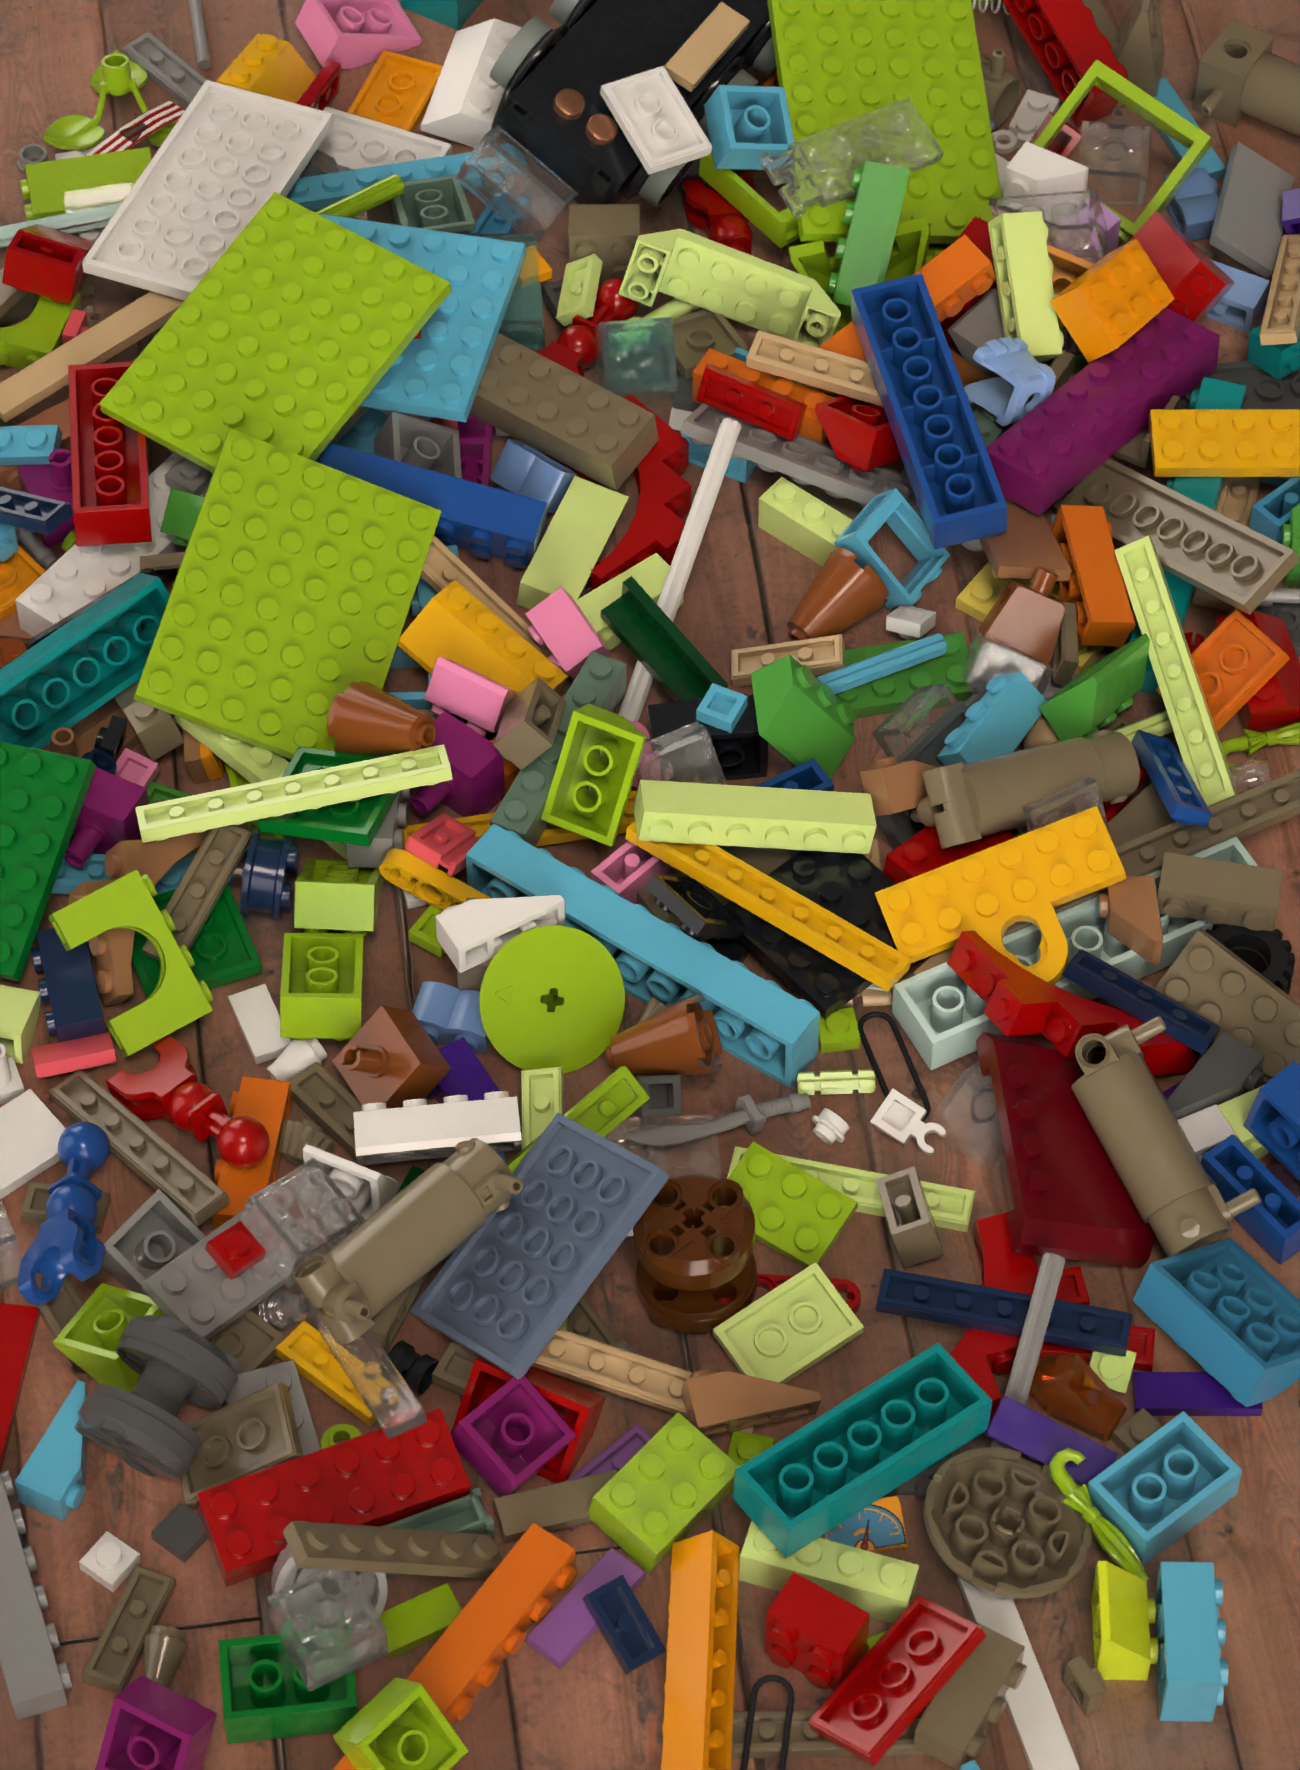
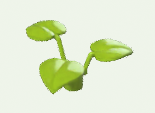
M115 50L112 54L105 56L101 61L102 64L97 68L90 80L91 88L95 92L100 93L95 117L92 120L84 115H67L59 118L48 127L46 133L42 135V139L46 143L64 150H83L98 144L105 136V130L98 125L102 120L106 94L122 96L132 91L142 113L147 112L148 109L138 90L148 80L146 70L129 60L128 56L122 54L119 50ZM179 119L147 137L152 144L161 147Z

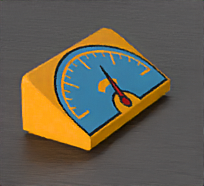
M898 1496L880 1498L819 1538L873 1553L907 1548L900 1499Z

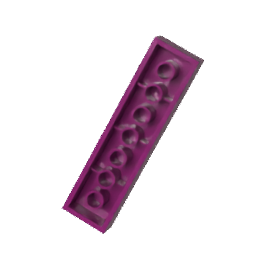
M1165 307L1118 349L1093 360L986 447L1003 496L1034 514L1041 515L1149 425L1150 409H1164L1173 395L1181 399L1203 380V377L1209 376L1217 369L1220 335Z

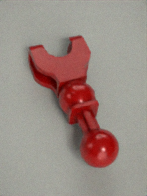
M750 171L736 172L743 181L755 190V184ZM699 177L682 179L683 206L687 221L694 227L706 231L708 239L752 255V230L748 224L749 220L716 190L704 187Z
M610 278L602 282L598 287L595 311L592 317L585 319L575 315L572 319V326L560 332L556 342L552 341L545 349L534 352L584 377V369L595 363L599 353H602L606 348L605 330L611 323H623L633 317L637 312L639 302L618 295L623 278Z
M170 1036L163 1037L152 1046L158 1054V1064L153 1069L141 1074H132L119 1070L105 1080L110 1094L140 1120L164 1118L170 1123L174 1122L179 1129L192 1132L194 1138L199 1142H203L213 1135L217 1138V1148L220 1156L232 1167L239 1169L254 1167L268 1153L270 1139L264 1125L255 1118L248 1116L229 1118L221 1095L214 1092L210 1086L197 1082V1074L194 1067L190 1064L187 1048Z

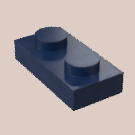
M623 1574L582 1598L626 1675L666 1652V1648Z

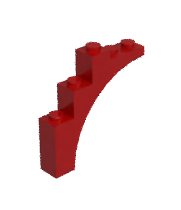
M629 393L628 395L623 397L624 399L653 413L638 399H636L632 394ZM656 414L654 415L659 440L632 472L639 492L636 514L626 535L612 553L591 570V591L655 553L671 566L686 523L682 518L691 509V485L680 476L688 467L689 442Z
M974 930L961 932L947 962L987 1003L983 1013L1007 1037L1043 1034L1066 1058L1076 1057V1045L1085 1035L1094 1033L1105 1036L1125 1024H1128L1129 1028L1133 1030L1145 1023L1124 1010L1079 997L1042 980L998 952ZM1163 1032L1139 1044L1145 1054L1143 1058L1153 1076L1190 1072L1200 1056L1199 1052ZM1106 1051L1097 1052L1095 1055H1101L1105 1058Z
M1010 1212L976 1220L974 1244L981 1267L982 1286L1032 1295L1039 1268L1033 1255L1013 1252L1007 1219ZM968 1328L949 1355L993 1400L990 1414L991 1420L1001 1399V1394L992 1373L1006 1374L1011 1372L1020 1337Z

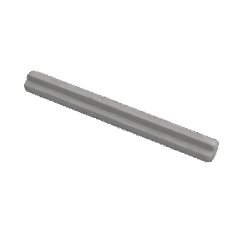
M1049 1252L1043 1255L1005 1392V1396L1024 1406L1027 1403L1065 1265V1258L1063 1256ZM992 1439L990 1447L1011 1449Z

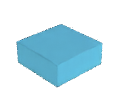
M712 683L696 710V720L732 733L747 707L748 696Z

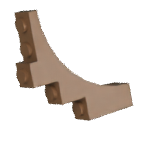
M247 822L237 825L249 831ZM209 830L201 833L170 837L162 841L142 843V840H126L118 842L106 852L104 862L106 875L111 880L85 881L69 893L68 905L138 869L141 876L147 874L155 887L157 882L174 864L183 858L197 853ZM124 928L111 929L89 940V948L92 955L95 956L98 970L96 986L98 992L102 994L104 1006L119 1005L134 994L131 968L135 934L133 930Z

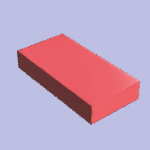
M110 1032L31 1048L36 1075L39 1079L117 1062Z

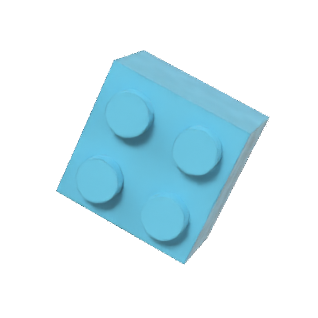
M718 85L704 104L710 143L713 147L712 155L715 169L781 170L796 151L784 87Z

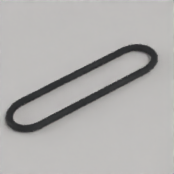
M875 1011L863 1015L858 1022L860 1038L885 1099L889 1094V1090L863 1030L864 1023L873 1017L885 1019L893 1030L923 1101L924 1108L927 1110V1114L922 1120L923 1122L929 1116L931 1110L930 1103L896 1022L884 1012Z
M766 1675L753 1685L750 1695L741 1770H747L757 1694L759 1688L770 1681L781 1683L788 1692L779 1770L786 1769L795 1698L791 1684L784 1677Z

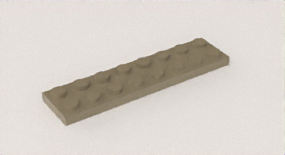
M1110 458L1051 505L1056 514L1061 505L1103 506L1107 522H1110L1112 526L1113 544L1123 547L1149 535L1154 542L1163 570L1249 615L1300 561L1295 550Z

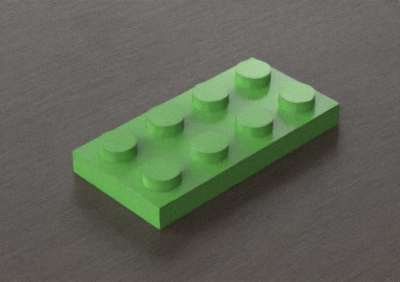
M963 632L942 635L947 643V652L944 655L835 695L841 701H846L850 704L855 713V718L967 701L974 694L971 686L977 682V677ZM922 638L845 650V667Z

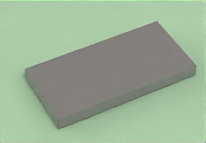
M1238 141L1231 148L1209 243L1266 279L1273 273L1283 230V191L1292 190L1294 176Z

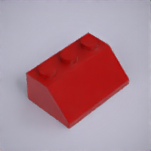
M844 395L816 404L815 412L836 457L849 463L850 468L853 470L870 472L872 469L889 465L891 462L902 459L884 407Z
M1256 610L1250 615L1242 611L1241 613L1290 658L1237 712L1243 729L1260 733L1300 722V663L1284 620ZM1230 614L1216 617V621H1215V625H1214L1213 631H1214Z
M481 1356L476 1358L451 1432L462 1419L513 1377ZM531 1366L524 1376L577 1435L574 1440L537 1473L556 1483L565 1482L571 1476L594 1434L606 1397Z

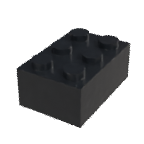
M744 694L748 696L747 707L732 733L696 720V710L703 698L693 701L662 702L660 704L647 705V731L650 735L649 742L655 754V780L673 782L703 781V783L767 777L768 742L759 735L754 695Z

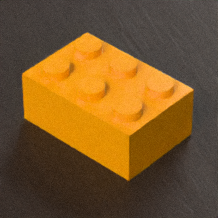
M1136 238L1107 253L1054 297L1050 304L1089 363L1118 349L1175 298Z

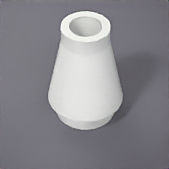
M316 1038L302 1041L293 1039L278 1058L266 1068V1071L272 1080L290 1081L315 1062L322 1066L321 1061L327 1058L328 1055Z

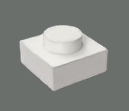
M905 604L901 605L887 615L886 630L899 633V636L905 639L921 638L935 627L936 612Z
M106 1531L79 1561L81 1571L114 1593L132 1573L135 1565L141 1563L140 1553Z

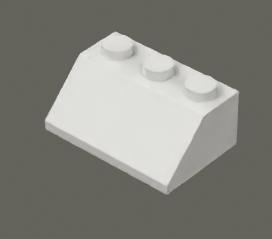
M1026 141L1006 166L1002 210L1005 213L1042 211L1043 222L1046 223L1048 228V243L1063 230L1059 225L1067 217L1073 221L1084 211L1089 167Z

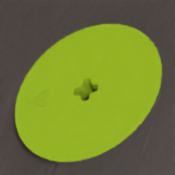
M558 925L533 928L508 941L493 957L481 984L479 999L480 1015L484 1030L492 1045L513 1065L523 1070L561 1066L564 1074L583 1068L597 1059L606 1050V1047L610 1045L611 1038L617 1034L625 1007L623 979L617 963L609 951L589 934L572 927Z

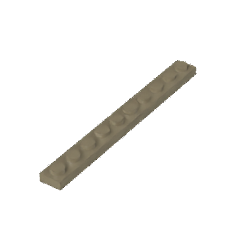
M1300 769L1209 807L1212 816L1206 827L1192 823L1189 826L1173 822L1115 847L1126 876H1146L1162 869L1164 852L1192 856L1233 837H1237L1240 840L1299 815ZM1105 888L1054 907L1055 913L1058 914L1093 899L1098 894L1105 893ZM1024 921L1014 923L1007 928L1003 937L1033 924Z

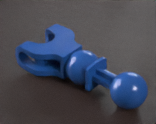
M76 1122L62 1132L57 1148L61 1162L68 1168L67 1175L49 1186L48 1193L50 1196L45 1207L47 1220L40 1224L36 1239L29 1246L20 1263L17 1280L18 1290L26 1300L35 1306L40 1307L56 1298L63 1281L69 1273L83 1282L99 1273L102 1267L105 1245L95 1237L97 1227L93 1225L98 1214L97 1200L101 1198L102 1191L89 1182L91 1172L101 1168L107 1161L110 1153V1142L106 1132L92 1122ZM37 1273L43 1274L40 1289L36 1284Z

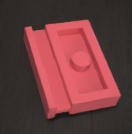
M443 813L411 834L404 849L435 868L441 865L448 869L447 875L452 877L466 867V853L479 839L475 837L476 831Z

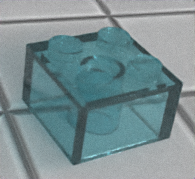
M672 317L600 322L595 327L601 387L621 397H625L629 393L634 397L673 394L678 390Z

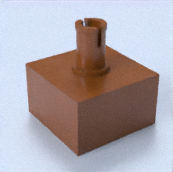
M384 1005L378 1008L332 1060L361 1105L386 1103L387 1109L403 1107L402 1102L405 1100L425 1099L451 1070L412 1011Z

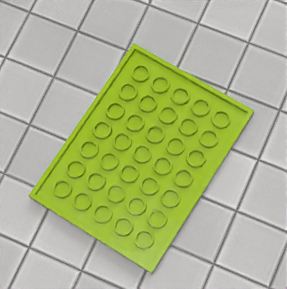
M767 0L779 87H784L796 149L789 158L800 241L823 240L826 242H838L839 237H846L848 224L842 223L847 202H854L856 189L851 188V181L855 166L862 167V163L865 160L910 169L898 223L928 216L931 233L930 243L953 244L974 217L989 222L1005 213L1002 210V193L971 0Z
M274 192L99 403L102 413L212 473L230 428L316 461L452 291L450 282Z
M230 428L133 700L291 760L298 747L335 751L333 747H337L333 736L328 735L327 729L328 714L332 702L338 693L344 694L351 687L347 685L351 682L364 681L383 689L442 511Z

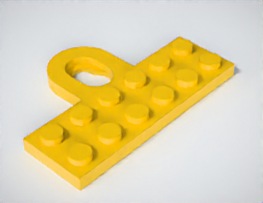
M1095 806L875 892V896L897 950L912 959L911 963L955 947L962 931L974 930L994 949L1015 964L1042 980L1055 985L1062 978V974L1069 963V947L1054 907L1126 880L1127 876L1099 809ZM1030 922L1037 926L1041 932L1042 938L1039 945L1041 956L1034 965L1027 966L1021 964L1016 955L1008 952L1003 945L1004 932L1014 923Z

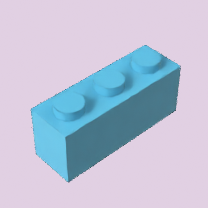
M1021 671L996 675L986 685L987 692L981 700L968 708L965 713L967 718L961 726L953 730L945 738L944 743L946 745L937 755V758L944 766L960 762L966 764L1012 753L1041 716L1042 712L1039 706L1047 700Z

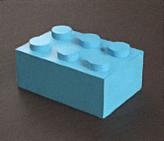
M1183 1411L1090 1480L1087 1489L1092 1505L1100 1511V1516L1110 1521L1125 1535L1144 1566L1236 1496L1242 1469Z
M1161 1562L1154 1594L1156 1603L1154 1630L1155 1637L1158 1639V1663L1156 1666L1159 1721L1212 1722L1216 1705H1223L1224 1686L1228 1684L1227 1659H1221V1646L1225 1645L1226 1637L1225 1620L1218 1619V1606H1222L1223 1603L1222 1579H1215L1214 1562Z

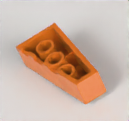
M1061 505L1050 528L1071 568L1069 581H1058L1060 587L1057 595L1062 602L1076 604L1077 635L1080 645L1122 647L1129 633L1135 629L1136 616L1134 610L1130 607L1128 591L1114 552L1111 523L1107 522L1103 506Z

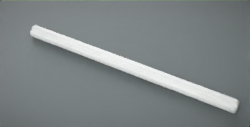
M730 418L723 419L719 426L657 603L672 622L676 616L741 430L740 423ZM639 660L636 662L618 714L630 721H639L654 678Z

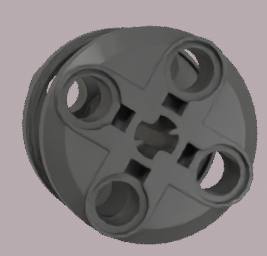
M153 1315L137 1316L128 1322L120 1337V1343L116 1348L119 1358L140 1375L133 1390L130 1393L114 1386L97 1384L92 1393L87 1395L78 1411L79 1420L74 1428L78 1433L119 1457L139 1472L152 1477L158 1475L179 1478L182 1474L188 1472L197 1455V1449L201 1444V1440L191 1428L176 1418L185 1400L208 1408H220L237 1383V1373L242 1364L234 1356L221 1350L167 1315H160V1317Z

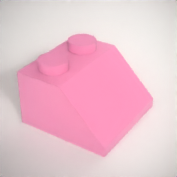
M439 656L424 699L433 703L431 711L439 715L446 711L452 716L454 714L468 720L466 723L468 727L485 737L488 731L498 733L507 703L518 692L451 659Z

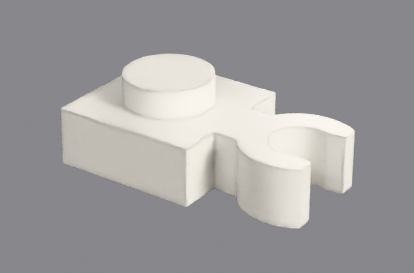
M893 1088L870 1121L871 1125L903 1146L906 1145L910 1137L914 1138L919 1149L924 1154L930 1156L934 1154L935 1150L925 1143L926 1135L936 1133L942 1138H945L947 1135L941 1125L933 1122L926 1124L922 1122L927 1114V1110Z

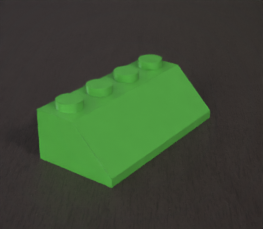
M867 160L863 161L862 167L855 166L851 181V188L856 189L853 203L847 202L842 222L848 224L845 238L839 237L834 258L840 259L838 272H831L826 291L827 294H832L831 300L834 303L851 306V290L885 281L910 169Z

